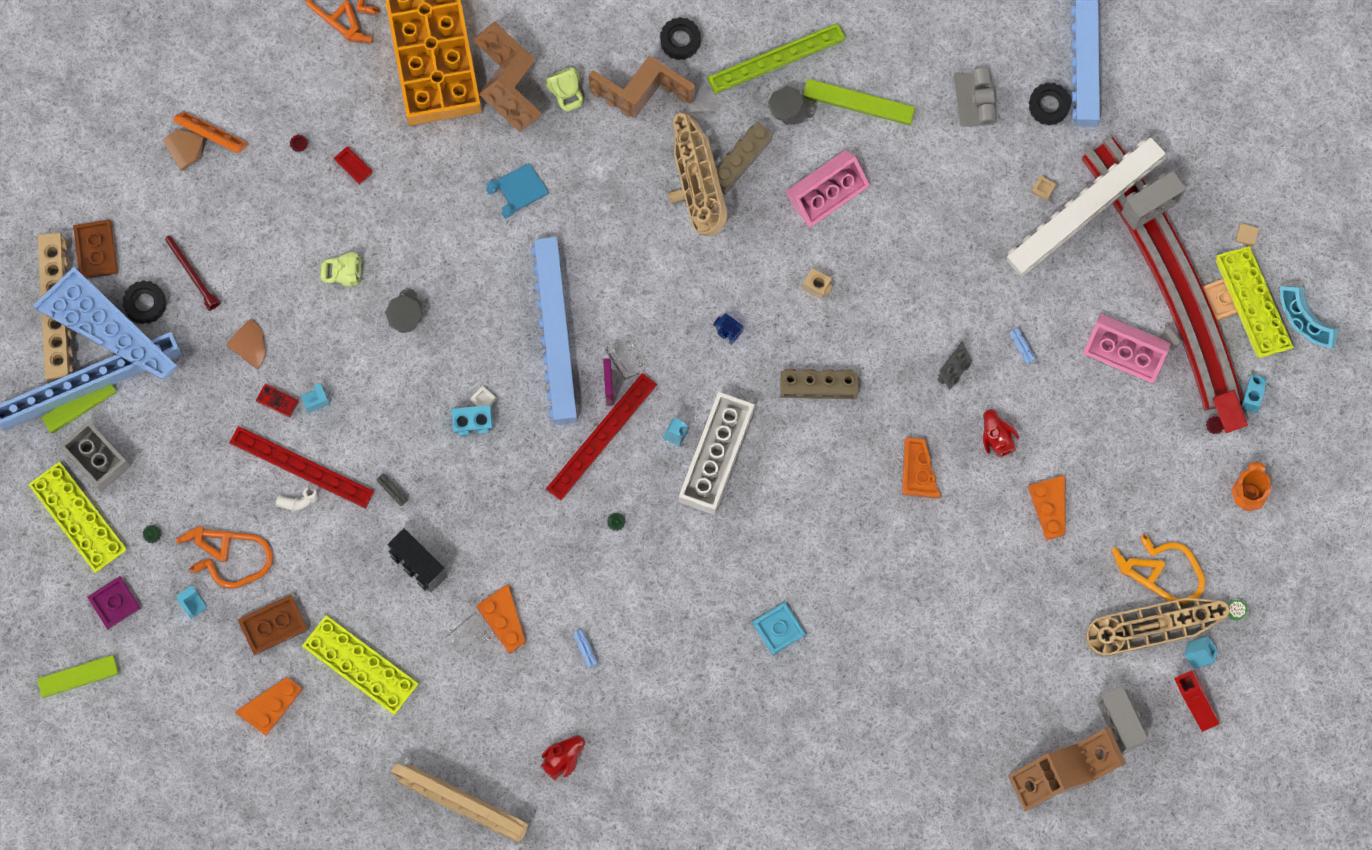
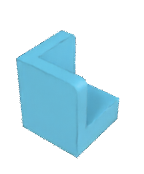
M321 383L314 385V391L301 396L308 413L329 405Z
M192 586L175 596L190 619L207 608Z
M1209 636L1188 642L1185 657L1192 667L1196 669L1215 663L1218 650Z

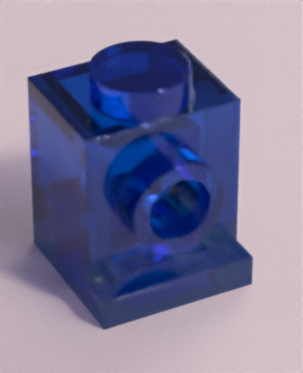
M726 313L722 317L719 316L713 323L717 334L723 339L728 338L731 346L743 332V325Z

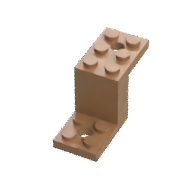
M494 21L473 40L493 61L500 65L479 95L515 129L521 132L542 114L515 89L536 59Z
M650 55L624 90L594 70L589 74L590 92L598 98L600 96L604 98L611 107L616 106L621 109L622 114L627 117L632 116L636 118L660 85H662L661 87L666 92L676 94L677 98L683 103L688 102L692 104L695 100V84Z
M1107 727L1078 744L1049 752L1008 776L1024 811H1028L1056 795L1092 783L1126 764V761L1110 727ZM1100 749L1104 752V758L1100 756ZM1031 781L1034 784V790L1030 786Z

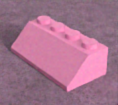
M844 150L786 190L785 193L795 210L806 224L811 227L870 185L856 156Z
M1100 313L1083 354L1154 384L1171 343Z

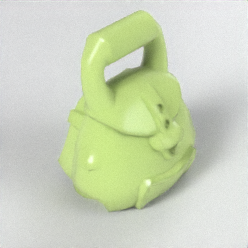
M573 67L546 77L548 91L556 96L561 109L567 112L581 107L583 103V95L579 89L580 74ZM574 95L579 98L574 102L564 105V99L571 98Z
M350 251L338 258L327 259L321 264L320 279L324 283L338 282L343 286L352 287L360 282L361 259L357 253ZM329 264H332V277L328 278Z

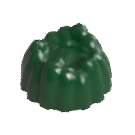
M614 512L608 516L607 526L613 531H619L624 527L625 518L622 514Z
M155 525L146 526L142 533L143 538L148 543L157 542L161 537V530Z

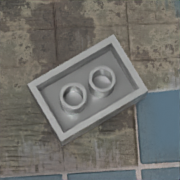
M1174 171L1169 174L1163 173L1153 184L1149 182L1142 187L1140 192H1133L1128 195L1121 213L1132 229L1136 230L1181 202L1186 188Z
M89 420L59 445L62 451L100 492L130 468L127 461Z
M1123 685L1101 694L1096 701L1122 755L1143 746L1148 740L1147 736H1149L1146 727L1141 725L1139 721L1140 714L1137 708H1133L1130 702L1132 698L1129 691L1124 689Z

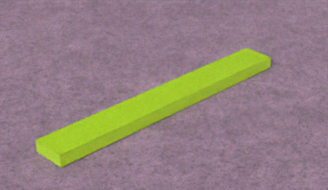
M838 23L710 75L707 77V81L714 94L717 95L845 41L846 37Z

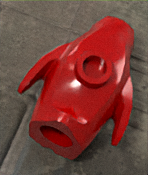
M994 409L985 411L983 414V444L986 452L990 454L989 445L998 457H1005L1015 452L1016 447L1012 433L1017 439L1020 438L1015 427L1004 421Z
M574 735L569 739L551 745L542 754L541 757L545 759L540 767L554 781H557L558 777L562 774L564 778L569 776L575 770L577 758L580 751L584 749L585 740L579 735Z

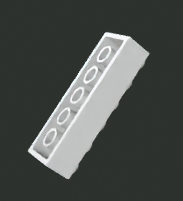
M718 392L679 494V503L712 515L716 514L753 415L754 404Z

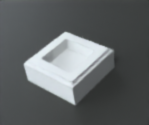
M482 385L470 398V401L476 406H491L497 398Z

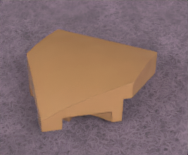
M177 129L163 139L180 170L187 169L198 158L202 159L201 151L203 141H206L205 137L197 133Z

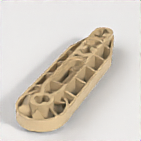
M679 113L673 120L675 130L674 156L691 224L699 234L711 237L720 232L726 223V205L708 138L692 116Z
M1183 598L1103 616L1092 621L1087 627L1085 633L1086 643L1095 654L1111 656L1195 637L1224 620L1229 614V607L1223 601ZM1192 601L1195 603V607L1181 610L1179 602ZM1199 602L1209 603V604L1200 605ZM1175 603L1176 611L1162 614L1160 606ZM1156 607L1157 615L1143 618L1142 610ZM1217 608L1222 609V613H1213L1210 615V611H1213ZM1197 610L1203 612V614H1204V619H1203V620L1197 619V617H1196V611H1197ZM1137 612V620L1124 622L1122 615ZM1118 616V617H1119V621H1117L1116 619L1111 618V617ZM1189 616L1190 618L1183 622L1177 621L1178 617L1184 618ZM1158 619V622H1154L1152 624L1140 625L1138 628L1134 629L1132 628V625ZM1215 622L1205 628L1206 623ZM1200 625L1201 631L1187 636L1186 628ZM1123 627H1126L1128 637H1125V630ZM1160 627V630L1134 635V631H1144ZM1181 629L1183 637L1168 640L1167 632ZM1104 632L1110 636L1107 641L1101 637ZM1162 633L1164 641L1149 644L1148 636ZM1144 639V646L1130 649V640ZM1112 642L1118 647L1117 650L1110 645ZM1125 643L1126 650L1119 651ZM1101 645L1104 646L1103 652H1099Z
M395 763L390 772L398 779V783L517 843H520L527 832L529 825L524 821L409 764L405 767Z

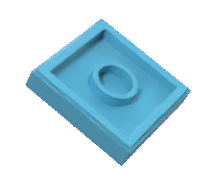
M785 602L752 622L772 655H775L806 635Z

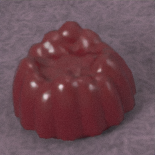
M297 134L290 139L289 143L293 151L301 152L307 148V139L303 135Z
M1213 416L1206 422L1207 430L1212 434H1219L1224 430L1218 416Z

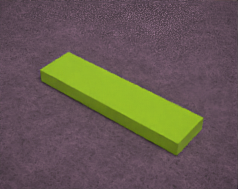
M111 384L61 405L42 416L41 419L50 433L53 434L117 392Z
M111 655L38 678L37 681L42 698H46L119 675L115 658Z

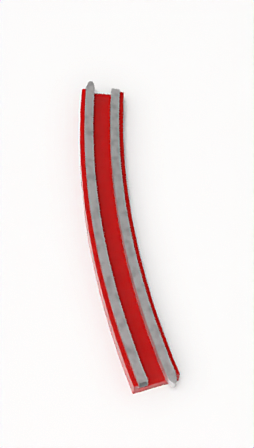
M1110 137L1095 150L1084 145L1083 152L1085 155L1082 156L1081 160L1094 178L1097 179L1101 175L1104 177L1113 164L1122 162V158L1126 154L1114 137ZM1142 178L1112 204L1138 245L1166 301L1189 359L1204 411L1216 409L1213 397L1231 390H1235L1241 404L1243 401L1241 391L1219 325L1193 265L1165 213L1163 212L1136 230L1132 229L1121 213L1124 207L1123 204L1127 200L1126 197L1133 192H1140L1142 187L1146 185Z

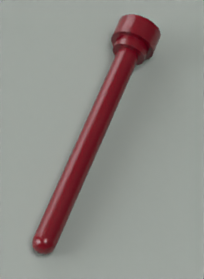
M166 236V243L203 295L204 305L207 310L212 311L221 304L218 297L210 294L171 236Z

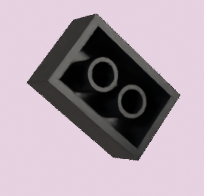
M405 528L387 544L389 548L388 553L391 555L390 558L397 565L401 563L404 568L403 570L409 577L415 576L417 584L424 591L428 589L432 593L448 577L445 567Z

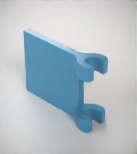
M530 163L498 180H492L486 184V190L489 195L500 189L509 204L502 207L503 211L501 212L505 219L523 207L549 194Z

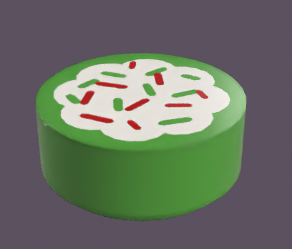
M1234 600L1228 605V616L1231 619L1241 620L1247 613V607L1244 602Z

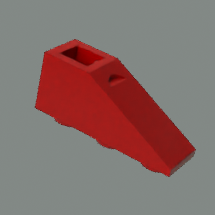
M1190 670L1175 677L1174 680L1201 731L1204 732L1219 725L1220 722L1196 671Z

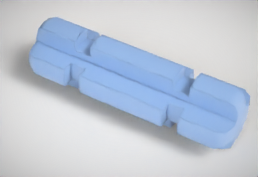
M1013 329L1010 332V336L1015 340L1014 343L1020 354L1023 355L1025 363L1033 362L1035 356L1030 352L1031 349L1024 336L1022 337L1020 329Z
M579 630L575 632L574 638L578 642L577 645L583 658H585L587 667L595 666L597 660L593 656L588 639H585L584 631Z

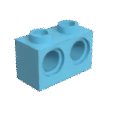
M490 405L451 409L453 431L458 433V436L470 435V431H477V434L489 433L490 429H493ZM485 415L487 417L486 424H477V417ZM460 417L468 419V424L465 427L458 426L457 421Z

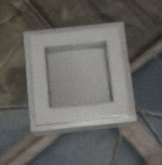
M1169 327L1164 330L1162 338L1171 343L1170 348L1173 351L1178 348L1181 340L1172 328Z

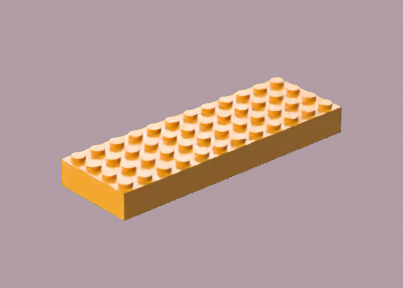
M385 0L408 126L482 113L461 0Z

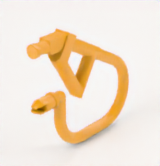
M1146 534L1141 535V542L1150 556H1155L1168 549L1180 550L1187 556L1198 577L1199 584L1197 590L1186 598L1198 599L1205 589V576L1191 550L1177 542H1168L1153 548L1154 545H1152L1149 536ZM1117 547L1110 550L1114 555L1121 574L1128 575L1168 602L1183 599L1173 597L1154 584L1164 569L1165 562L1129 558L1126 562ZM1131 567H1154L1148 579L1131 569ZM1192 601L1179 602V605H1186L1192 603Z

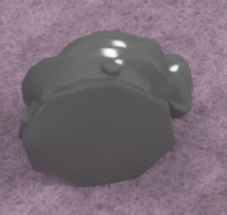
M788 86L773 92L768 101V108L772 116L777 120H781L786 125L803 123L806 118L813 117L816 111L814 104L811 101H806L805 97L801 96L799 90Z
M409 288L402 290L399 297L391 299L385 311L389 327L398 332H411L421 321L423 306L422 302L417 299V293Z

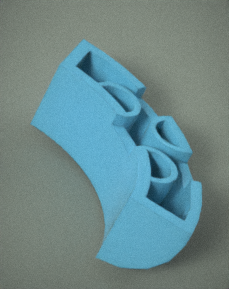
M1280 286L1282 308L1285 310L1292 327L1310 342L1323 347L1333 348L1337 341L1339 328L1329 326L1313 315L1305 299L1304 287Z

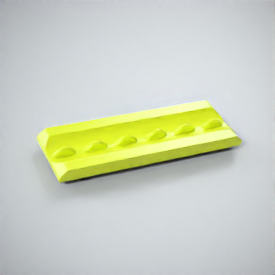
M1250 246L1217 255V266L1256 356L1263 358L1293 349L1294 347Z
M60 461L28 484L95 574L127 551Z
M328 616L322 619L302 645L305 650L393 715L399 711L419 685Z

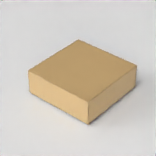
M1040 175L1031 193L1048 201L1057 184Z
M1240 223L1235 242L1254 247L1259 228Z

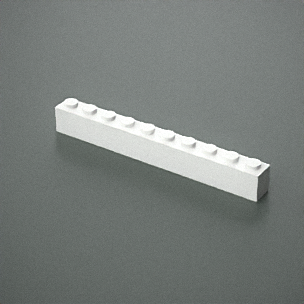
M1149 138L1147 141L1145 139L1142 140L1134 152L1130 151L1122 158V162L1113 164L1104 177L1102 175L1094 181L1093 186L1090 188L1086 187L1080 192V196L1076 200L1071 199L1065 205L1066 208L1063 211H1057L1051 216L1052 220L1047 224H1041L1036 229L1037 232L1034 235L1025 237L1022 245L1018 248H1012L1007 253V262L1021 278L1024 277L1165 160L1166 153L1152 138Z

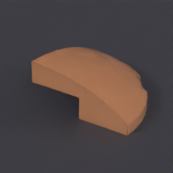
M250 319L234 334L226 346L256 369H259L263 363L266 353L263 341L264 335L260 327Z

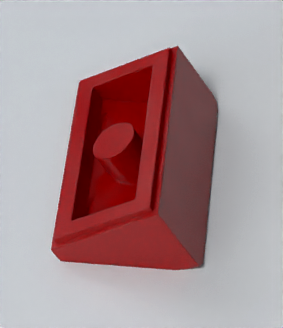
M1235 390L1213 397L1215 407L1226 433L1248 426Z

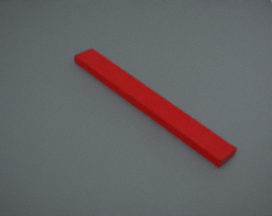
M642 373L547 486L546 490L562 501L656 388L657 384Z
M239 426L229 442L245 452L364 509L367 508L375 493L363 485Z

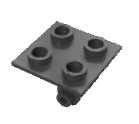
M963 342L959 344L939 370L940 374L937 380L941 384L946 383L949 390L959 382L960 376L971 366L972 359Z

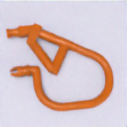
M305 0L311 10L344 35L348 42L372 43V36L359 33L360 28L351 4L347 0L331 16L315 5L312 0ZM364 0L357 1L356 10L358 12L371 15L378 14V8L367 5L363 6ZM344 12H346L351 25L349 30L336 21Z
M196 526L195 529L176 538L179 545L182 542H189L195 539V545L220 562H227L230 539L251 540L263 547L266 554L264 567L257 573L235 582H228L220 578L211 559L201 560L199 563L190 566V573L199 572L207 567L212 579L224 588H239L260 579L267 574L272 566L273 554L268 542L255 534L209 530ZM203 537L222 538L220 552L203 541Z

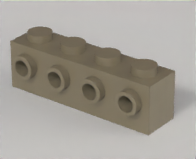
M759 122L755 126H750L743 140L739 139L732 153H727L722 160L723 163L719 167L716 166L721 190L725 195L772 141L773 133Z
M788 368L785 371H781L780 398L857 399L858 372H853V370L834 372L832 369H825L823 372H819L814 369L796 371V369Z

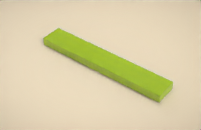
M807 79L803 93L806 99L909 126L915 111L914 106Z

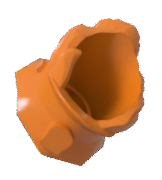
M1250 463L1248 469L1241 472L1231 489L1235 504L1246 511L1261 509L1270 495V476L1265 473L1266 468L1263 463Z

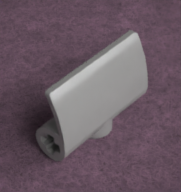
M978 68L973 71V74H954L960 125L973 127L995 124V99L989 69Z

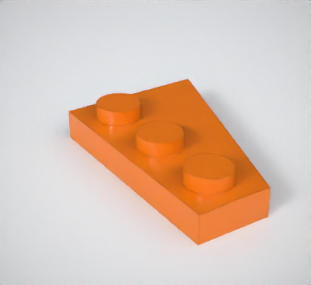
M908 437L904 439L901 495L939 499L941 496L936 486L935 474L932 472L931 460L925 439Z
M1065 475L1028 485V490L1046 541L1064 536Z
M507 584L476 605V608L510 654L525 644V639Z
M286 677L235 711V713L267 736L303 689Z

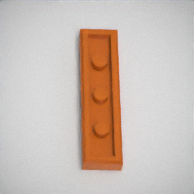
M185 111L174 116L173 122L236 153H240L247 147L248 143Z

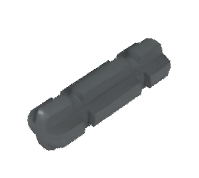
M381 474L377 478V482L383 486V489L393 499H396L400 506H403L408 501L407 497L403 493L401 494L398 487L391 480L389 481L385 474Z

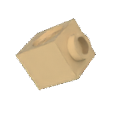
M812 268L803 282L802 289L822 300L824 295L828 296L833 288L831 285L832 278ZM821 282L824 286L817 288L814 286V283Z

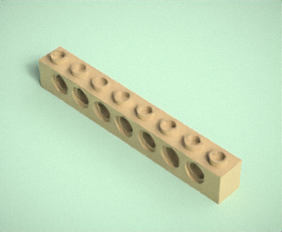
M61 233L38 235L41 297L66 275L65 268H68L67 256L65 257L64 250H67V240L62 237ZM52 252H58L55 257H50ZM53 270H59L56 275H50ZM42 314L45 380L47 383H51L74 373V366L70 364V358H73V348L69 345V340L72 339V330L64 325H61L58 329H53L54 325L59 322ZM63 341L60 347H54L56 342ZM63 359L61 365H55L57 360Z

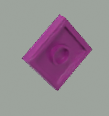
M604 358L606 406H613L611 359Z
M121 576L87 597L107 630L141 609Z

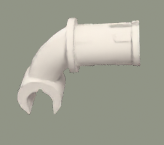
M307 487L303 491L304 497L301 499H291L278 495L276 507L288 509L295 513L317 500L316 490H314L312 495L308 496L309 489Z

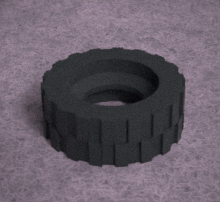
M678 17L667 21L665 26L663 25L662 32H660L661 48L670 58H675L676 60L691 58L700 47L701 33L699 27L688 18ZM677 31H684L689 35V43L684 47H677L671 41L672 35Z
M1047 82L1040 84L1030 96L1028 108L1031 116L1040 124L1056 125L1062 122L1070 109V95L1066 89L1056 83ZM1046 96H1053L1058 100L1059 107L1054 112H1046L1041 108V100Z
M137 281L124 292L125 295L122 299L123 307L129 318L133 319L136 323L150 324L153 321H157L159 317L161 318L163 312H165V295L161 288L151 281ZM141 294H149L154 299L153 307L148 311H140L135 305L137 297Z

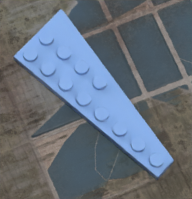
M75 267L33 305L42 314L162 380H165L178 368L170 358Z

